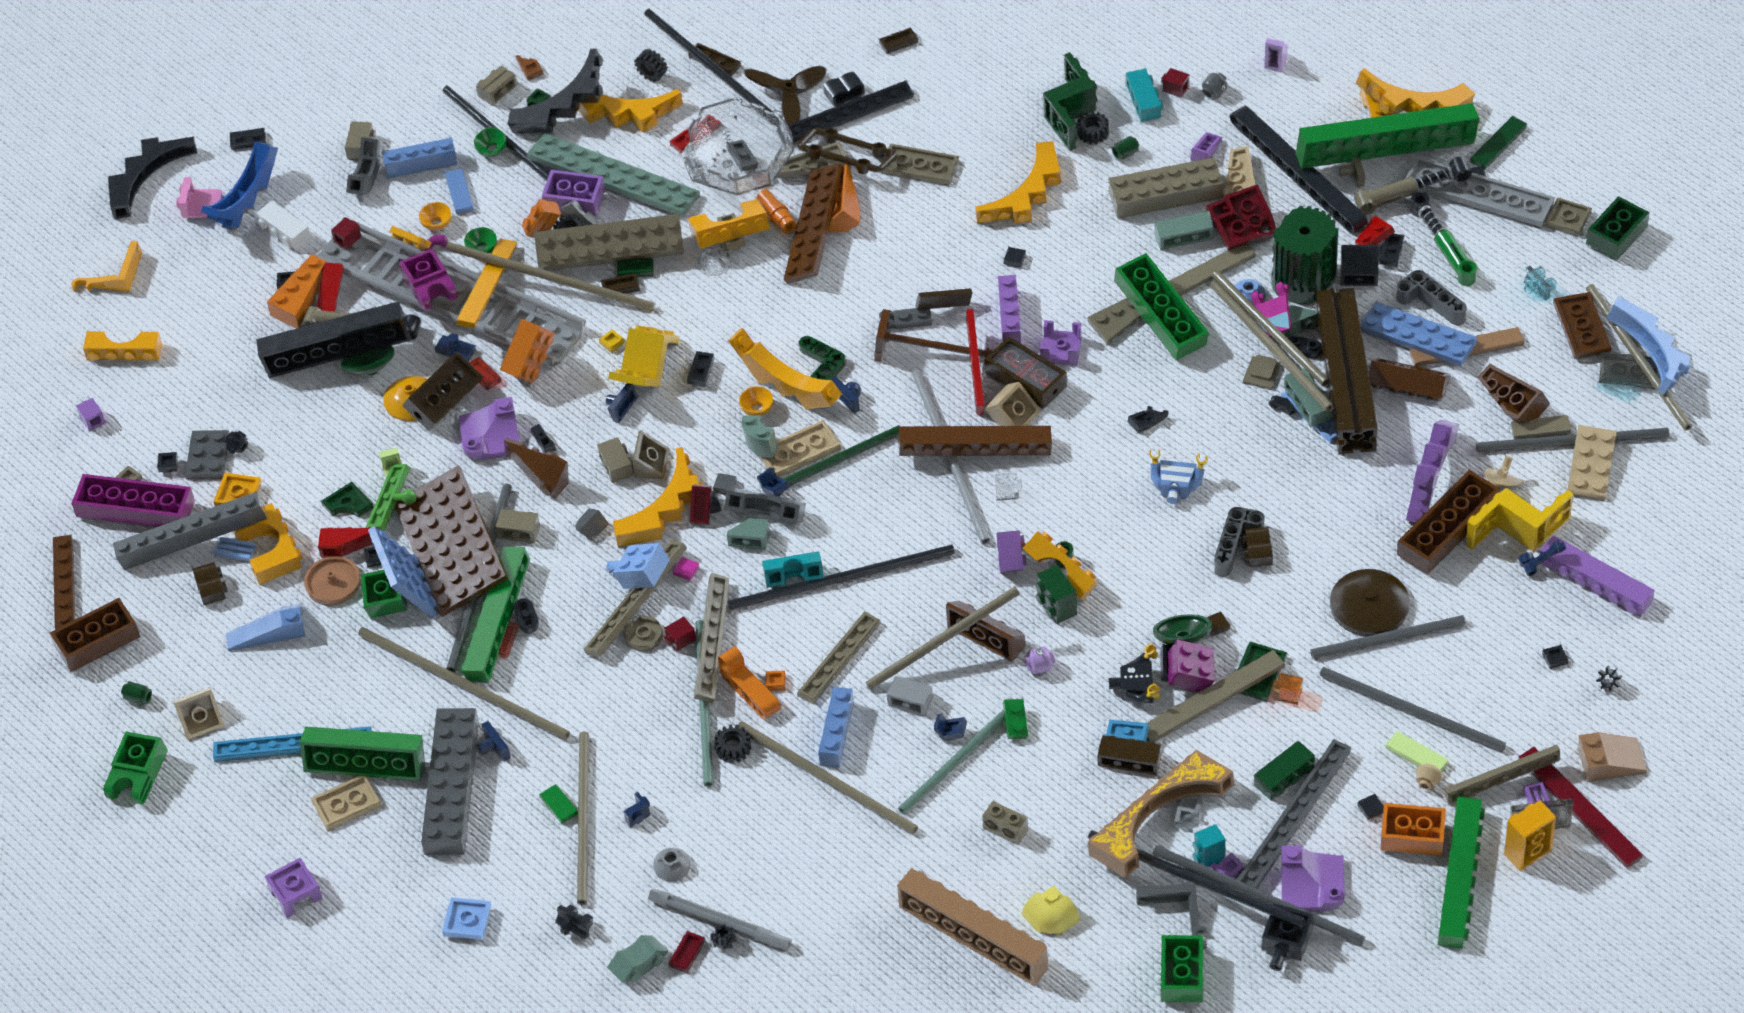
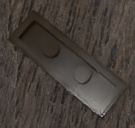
M700 43L695 45L731 77L742 66L741 61ZM688 53V57L690 59L700 62L694 56Z
M971 288L918 293L915 306L917 310L969 306L973 292Z

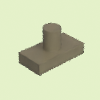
M1360 158L1353 159L1350 164L1339 166L1340 176L1354 174L1357 187L1365 186V172Z

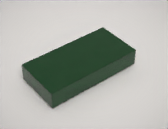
M653 258L617 261V277L635 273L637 277L654 276Z

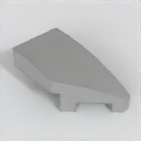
M576 200L565 204L561 208L568 217L574 215V218L576 216H579L580 219L582 218L585 225L598 224L591 211L584 212Z
M1202 796L1181 798L1180 804L1177 807L1174 824L1178 825L1197 817L1202 803Z

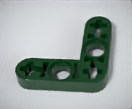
M811 336L800 338V352L822 363L810 377L831 380L845 367V355L841 351ZM821 350L827 352L825 355L817 354ZM825 370L831 371L829 375L822 374Z

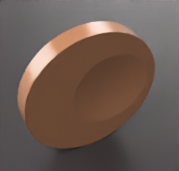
M330 556L318 560L310 566L304 578V585L308 596L313 601L322 605H338L348 601L357 593L361 583L360 573L355 563L340 556Z

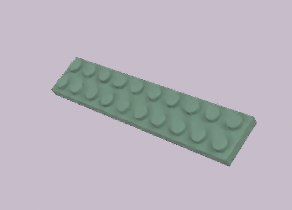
M547 133L527 152V159L558 171L603 176L606 189L672 214H679L680 217H683L700 197L699 190Z

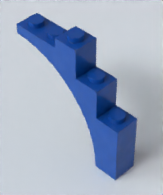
M255 142L248 163L234 187L218 202L211 205H203L201 213L207 214L206 218L221 223L223 228L232 230V227L239 228L246 207L253 208L260 188L267 189L278 148L265 143Z

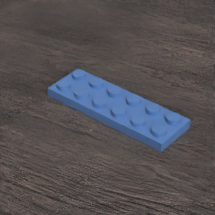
M1375 302L1360 323L1361 331L1415 349L1458 366H1462L1478 342V337L1378 302Z

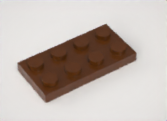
M1590 292L1553 299L1555 310L1574 359L1611 352L1612 347Z

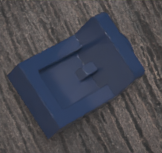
M769 467L757 476L762 491L766 494L780 496L785 490L790 488L786 480L777 477L772 467Z
M937 714L934 731L943 741L964 738L967 720L964 717L946 719L942 714Z
M638 791L634 793L636 804L624 810L625 821L629 827L641 823L650 816V802L646 796L642 797Z

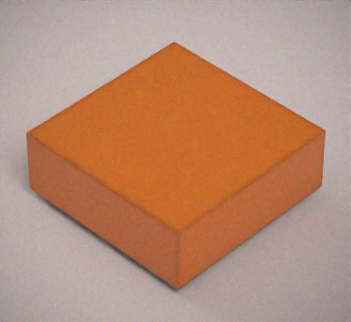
M785 670L766 671L765 687L769 691L786 690Z

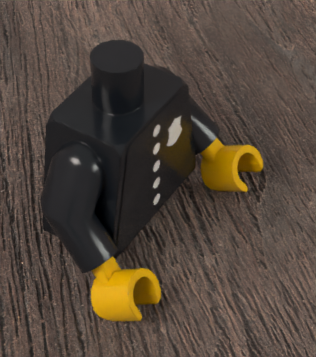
M1148 644L1144 649L1145 653H1142L1126 665L1121 666L1120 677L1109 678V690L1121 689V699L1137 706L1144 703H1154V699H1159L1158 691L1161 689L1156 684H1153L1152 661H1149V658L1156 659L1158 657V653L1155 651L1156 647L1153 644Z

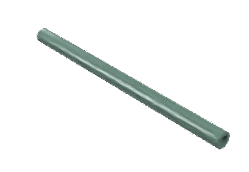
M1004 710L994 717L898 807V810L905 815L1005 722Z

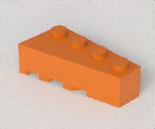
M311 254L267 301L270 316L294 328H300L306 309L314 304L316 301L315 297L320 291L326 261Z

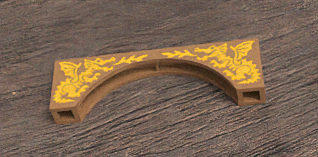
M1195 750L1166 776L1159 779L1153 787L1146 790L1140 798L1133 801L1128 808L1120 812L1109 824H1106L1102 830L1093 835L1088 841L1089 856L1121 876L1128 877L1139 867L1138 851L1134 841L1137 831L1145 819L1160 807L1181 798L1200 795L1221 797L1234 786L1233 771L1202 752Z

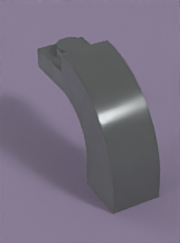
M366 136L361 137L359 161L356 170L348 175L346 193L366 195L372 189L381 161V156L379 155L380 139Z

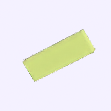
M1398 731L1395 732L1386 744V749L1416 766L1431 764L1442 771L1448 764L1447 758Z

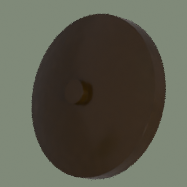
M1360 569L1346 574L1337 581L1331 592L1330 609L1334 619L1342 628L1353 634L1367 637L1397 629L1408 615L1409 595L1403 583L1390 573L1377 569Z

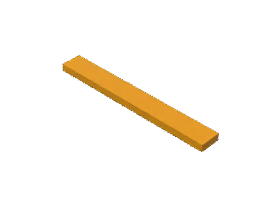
M499 238L492 255L510 260L517 248V242ZM486 263L457 318V325L473 329L476 327L506 268Z

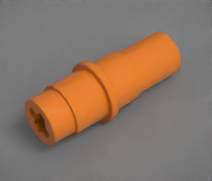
M761 190L757 194L756 199L766 211L769 220L776 224L783 233L789 234L793 232L797 227V223L789 213L787 206L777 200L770 190Z

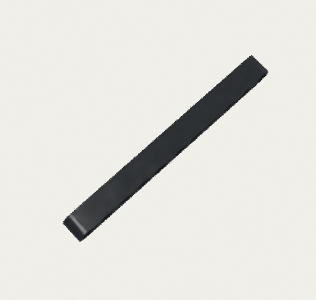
M1244 105L1229 115L1231 123L1349 233L1352 234L1368 224L1366 215L1314 167L1302 169L1295 154L1296 150L1248 106Z

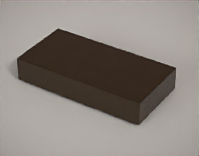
M911 27L879 38V44L886 54L918 43V38Z
M636 273L601 280L602 287L624 294L640 291Z

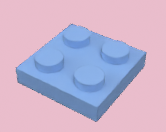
M451 897L442 930L443 936L483 940L492 907L491 901Z

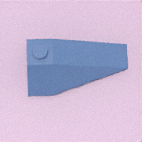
M301 604L281 607L226 633L228 651L304 637L305 630Z

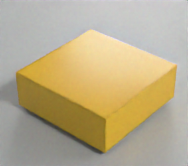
M613 329L598 339L599 344L611 353L625 343V339Z

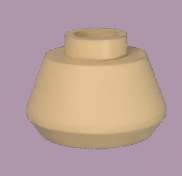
M1421 764L1416 768V781L1422 789L1429 790L1430 788H1435L1443 779L1441 770L1434 765Z

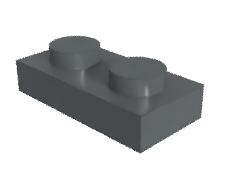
M744 139L727 143L726 148L741 172L758 168V162Z

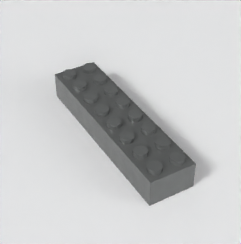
M476 708L436 709L421 838L424 855H465L479 727Z

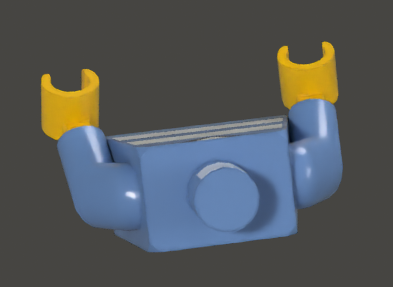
M1158 449L1159 455L1157 457H1153L1151 455L1152 451H1149V457L1152 459V463H1150L1151 480L1157 489H1161V495L1167 497L1168 503L1177 504L1179 498H1188L1189 494L1202 484L1205 471L1203 467L1209 460L1207 455L1205 460L1200 462V453L1197 454L1196 461L1198 462V467H1196L1194 463L1160 460V463H1158L1161 455L1160 450Z

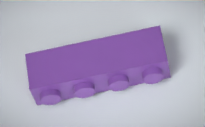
M1016 275L998 276L1002 342L1010 336L1021 343Z

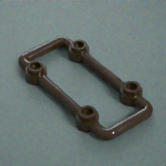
M812 128L797 143V148L807 152L810 159L818 160L821 156L855 166L859 174H867L868 171L875 173L883 172L897 157V152L886 148L884 143L877 142L872 144L838 134V131L833 128ZM815 135L823 136L828 144H833L837 140L871 150L876 158H882L884 155H888V157L877 166L871 164L868 159L856 160L822 150V147L817 144H806Z

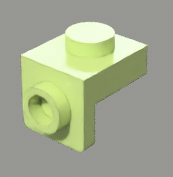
M398 448L379 452L384 474L387 477L392 464H401Z

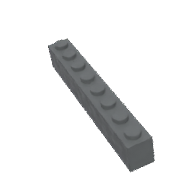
M254 492L113 543L116 559L122 568L126 570L267 519L265 505L258 493Z

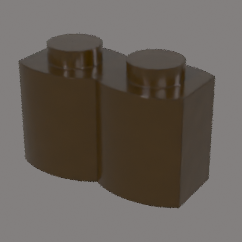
M1269 528L1245 529V535H1241L1242 547H1246V550H1244L1245 562L1249 563V567L1273 565Z
M212 562L192 568L203 605L226 599L225 593L228 590L225 581L221 582L220 578H223L220 566L216 567L215 563Z

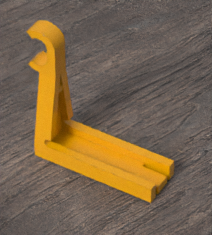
M130 241L119 276L76 278L71 283L73 290L76 291L79 285H85L88 292L92 288L130 292L143 254L138 241Z

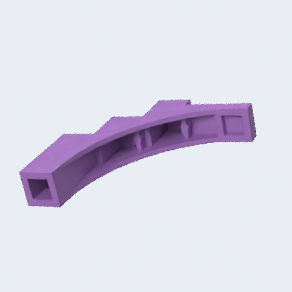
M1439 420L1433 424L1430 441L1425 444L1422 462L1417 465L1413 482L1414 487L1406 517L1407 521L1416 523L1429 510L1443 463L1451 446L1456 441L1459 428L1458 423Z

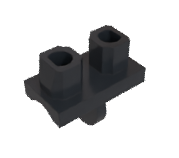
M571 904L567 907L562 905L557 907L558 914L555 923L561 926L560 933L568 935L572 932L586 939L589 936V929L593 925V916L588 913L583 916L579 915L578 909Z

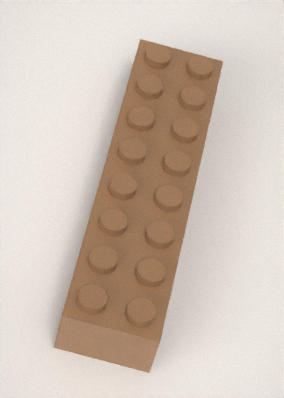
M911 868L897 884L899 908L1032 986H1035L1049 969L1048 948L1042 941L1035 940L1025 931L1014 928L1008 921L1000 920L989 910H983L975 902L964 899L954 890L950 891L939 881H933L928 878L923 872Z

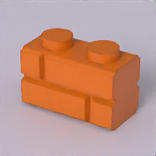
M539 199L536 205L532 206L528 217L524 218L522 222L525 235L534 238V232L551 230L561 215L558 204Z

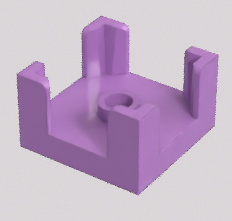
M1044 320V338L1040 345V356L1053 364L1078 366L1082 340V323L1073 322L1072 332L1054 330V321Z
M301 857L264 876L272 896L275 895L286 918L295 914L293 904L310 895L313 903L323 899L319 885Z

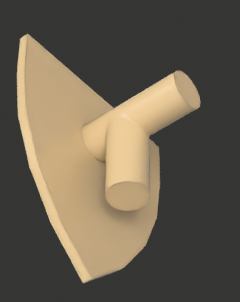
M1505 456L1503 465L1499 470L1489 467L1484 472L1485 478L1493 485L1518 486L1525 481L1508 474L1513 459L1511 456Z

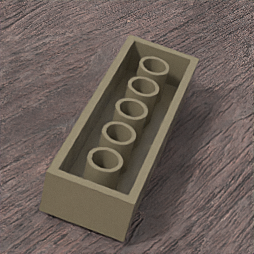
M1214 157L1108 178L1109 195L1117 219L1223 198V181Z

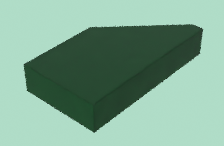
M537 88L526 98L527 107L551 98V95Z

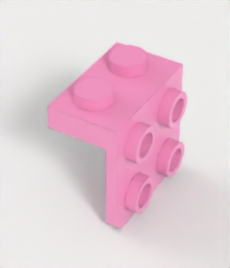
M184 177L183 184H180V197L177 198L176 204L177 208H180L182 218H206L207 214L201 213L202 206L218 202L222 199L223 193L221 189H194L192 178Z

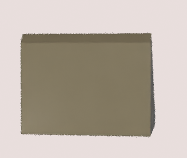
M642 430L638 431L633 456L635 478L663 479L670 448Z

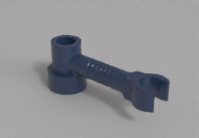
M1557 540L1552 543L1549 549L1534 558L1533 553L1527 552L1520 555L1518 561L1520 566L1524 568L1526 575L1532 576L1538 572L1536 566L1549 557L1566 550V545L1564 541L1560 543Z

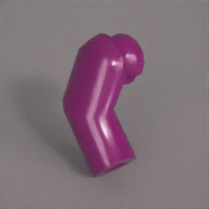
M432 235L428 239V241L432 242L429 249L425 248V251L432 249L435 245L445 248L449 242L447 236Z

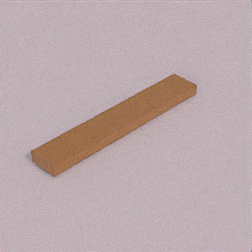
M1519 327L1476 335L1478 342L1469 356L1524 345V339ZM1410 349L1409 354L1414 366L1444 361L1415 349Z

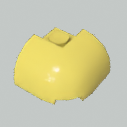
M1052 886L1042 894L1036 892L1026 902L1022 910L1023 918L1040 934L1043 932L1059 935L1080 922L1079 914L1067 894L1064 896L1055 886Z

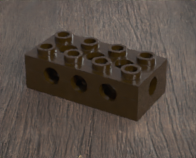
M456 351L407 398L402 406L430 431L479 384L483 376Z

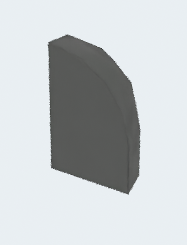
M589 508L579 518L575 527L580 534L592 537L601 533L609 523L599 510Z

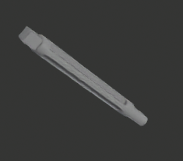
M651 889L649 892L648 900L656 902L661 906L716 926L725 924L729 928L733 927L735 933L783 950H788L791 946V938L774 933L766 928L665 891Z

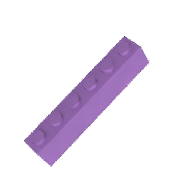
M1553 535L1541 549L1540 554L1549 549L1553 542L1559 540L1561 543L1563 540ZM1565 541L1566 550L1542 562L1545 567L1557 571L1560 575L1568 577L1578 585L1592 590L1595 594L1603 596L1613 604H1617L1639 617L1643 615L1653 602L1654 589Z

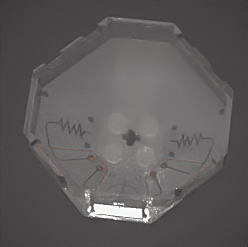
M734 97L700 109L698 118L693 120L688 127L690 142L682 152L681 158L691 181L738 196L773 184L794 151L793 136L781 111L774 109L773 112L765 110V106L753 102L748 105L743 103L742 99ZM744 139L758 162V168L744 172L736 168L737 164L726 148L727 143Z

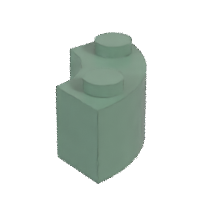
M743 415L742 428L748 448L759 456L773 458L778 447L774 428L764 426L761 416Z
M640 935L632 945L624 950L617 951L607 968L622 983L636 982L655 966L662 964L668 950L653 935Z

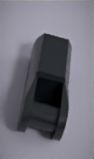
M540 424L533 426L530 432L539 444L542 452L545 454L547 451H556L553 441L549 438Z

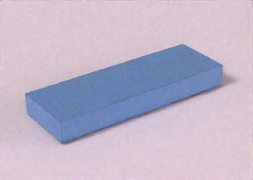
M462 168L445 172L456 214L473 211L472 201Z

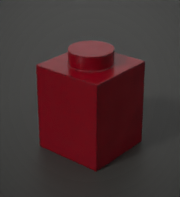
M1170 67L1168 72L1164 73L1161 78L1162 91L1182 98L1190 87V74Z
M347 217L342 219L331 230L334 243L346 250L362 237L359 224Z
M684 616L664 627L666 634L664 639L668 646H673L676 651L696 641L695 629Z

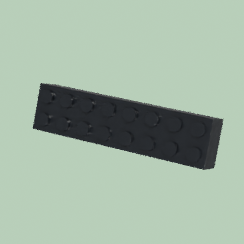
M399 301L265 336L256 339L258 357L268 377L273 378L411 341L409 323Z

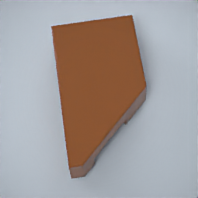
M521 55L515 56L527 81L544 75L537 59L522 58Z

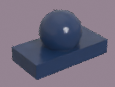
M837 377L831 379L842 393L838 399L854 414L860 411L858 398L862 392L860 385L853 381L844 385Z

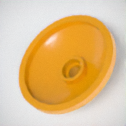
M406 376L394 381L386 389L383 397L384 407L388 414L401 421H415L416 419L402 405L428 378Z

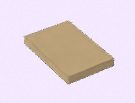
M358 776L310 798L327 831L382 806L380 799L366 776Z

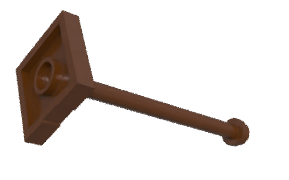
M882 310L876 335L874 361H882L885 344L889 341L970 355L969 347L892 334L891 331H888L890 310ZM987 347L986 350L978 349L979 357L986 358L993 349H990V347Z

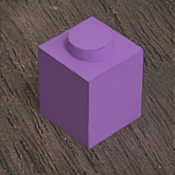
M93 397L76 405L79 417L88 431L106 424L103 413Z

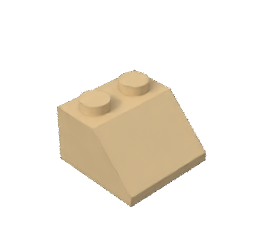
M1020 382L1007 384L984 408L993 421L1000 426H1027L1041 411Z
M210 687L173 700L187 740L225 727Z

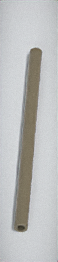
M1016 586L1009 589L865 682L866 685L872 690L1020 595V592Z

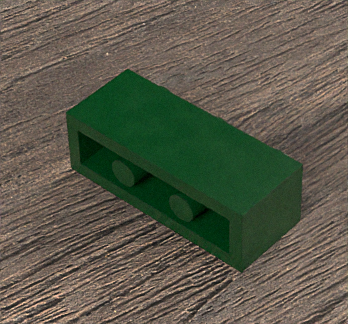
M1298 740L1254 774V786L1269 800L1282 795L1287 787L1296 784L1300 777L1312 771L1315 767V754Z

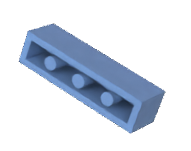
M452 137L382 151L388 179L458 165Z
M833 687L818 751L821 766L840 768L854 705L853 689Z

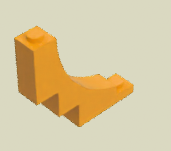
M744 328L739 329L728 340L759 384L772 382L782 397L795 395L805 409L831 407L842 395L832 380L812 378L783 363L760 342L754 343Z

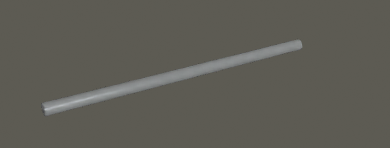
M914 370L912 376L932 425L943 426L921 371ZM945 456L981 544H987L990 541L957 458L956 456Z

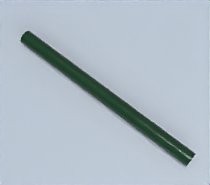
M900 425L784 478V480L791 486L898 436Z

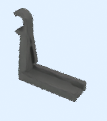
M1196 884L1136 888L1137 904L1189 901L1191 935L1203 934L1205 932V927L1199 926ZM1203 942L1204 950L1207 948V944L1205 942Z

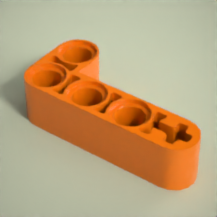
M732 647L718 657L719 671L724 680L763 720L781 710L782 707L778 699L745 666L744 657L737 647Z

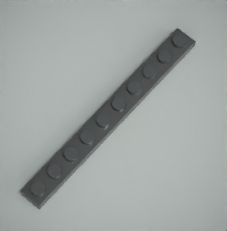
M1336 739L1332 740L1237 878L1238 881L1258 889L1280 857L1281 847L1288 845L1351 753L1350 746Z

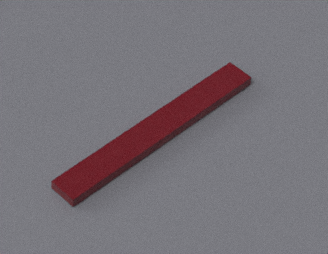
M1533 746L1518 756V759L1539 751ZM1551 764L1531 772L1539 782L1543 781L1545 788L1626 869L1643 858V854L1555 766Z

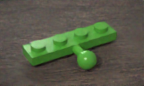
M407 464L391 465L366 527L375 526L380 531H385L397 501H403L405 504H413L416 501L417 496L413 490L407 489L401 493L411 469Z

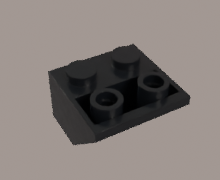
M1341 245V286H1378L1379 245Z

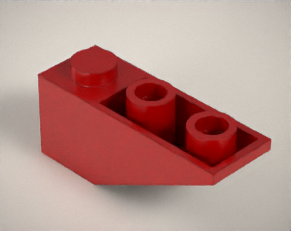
M371 527L320 528L318 542L320 557H343L372 545L373 542L368 532Z

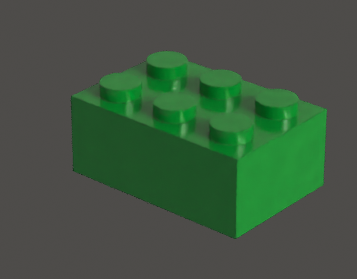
M1161 935V1002L1203 1003V935Z

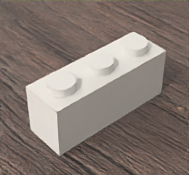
M273 201L256 213L259 227L270 232L274 238L281 240L286 247H291L296 251L311 239L308 226Z

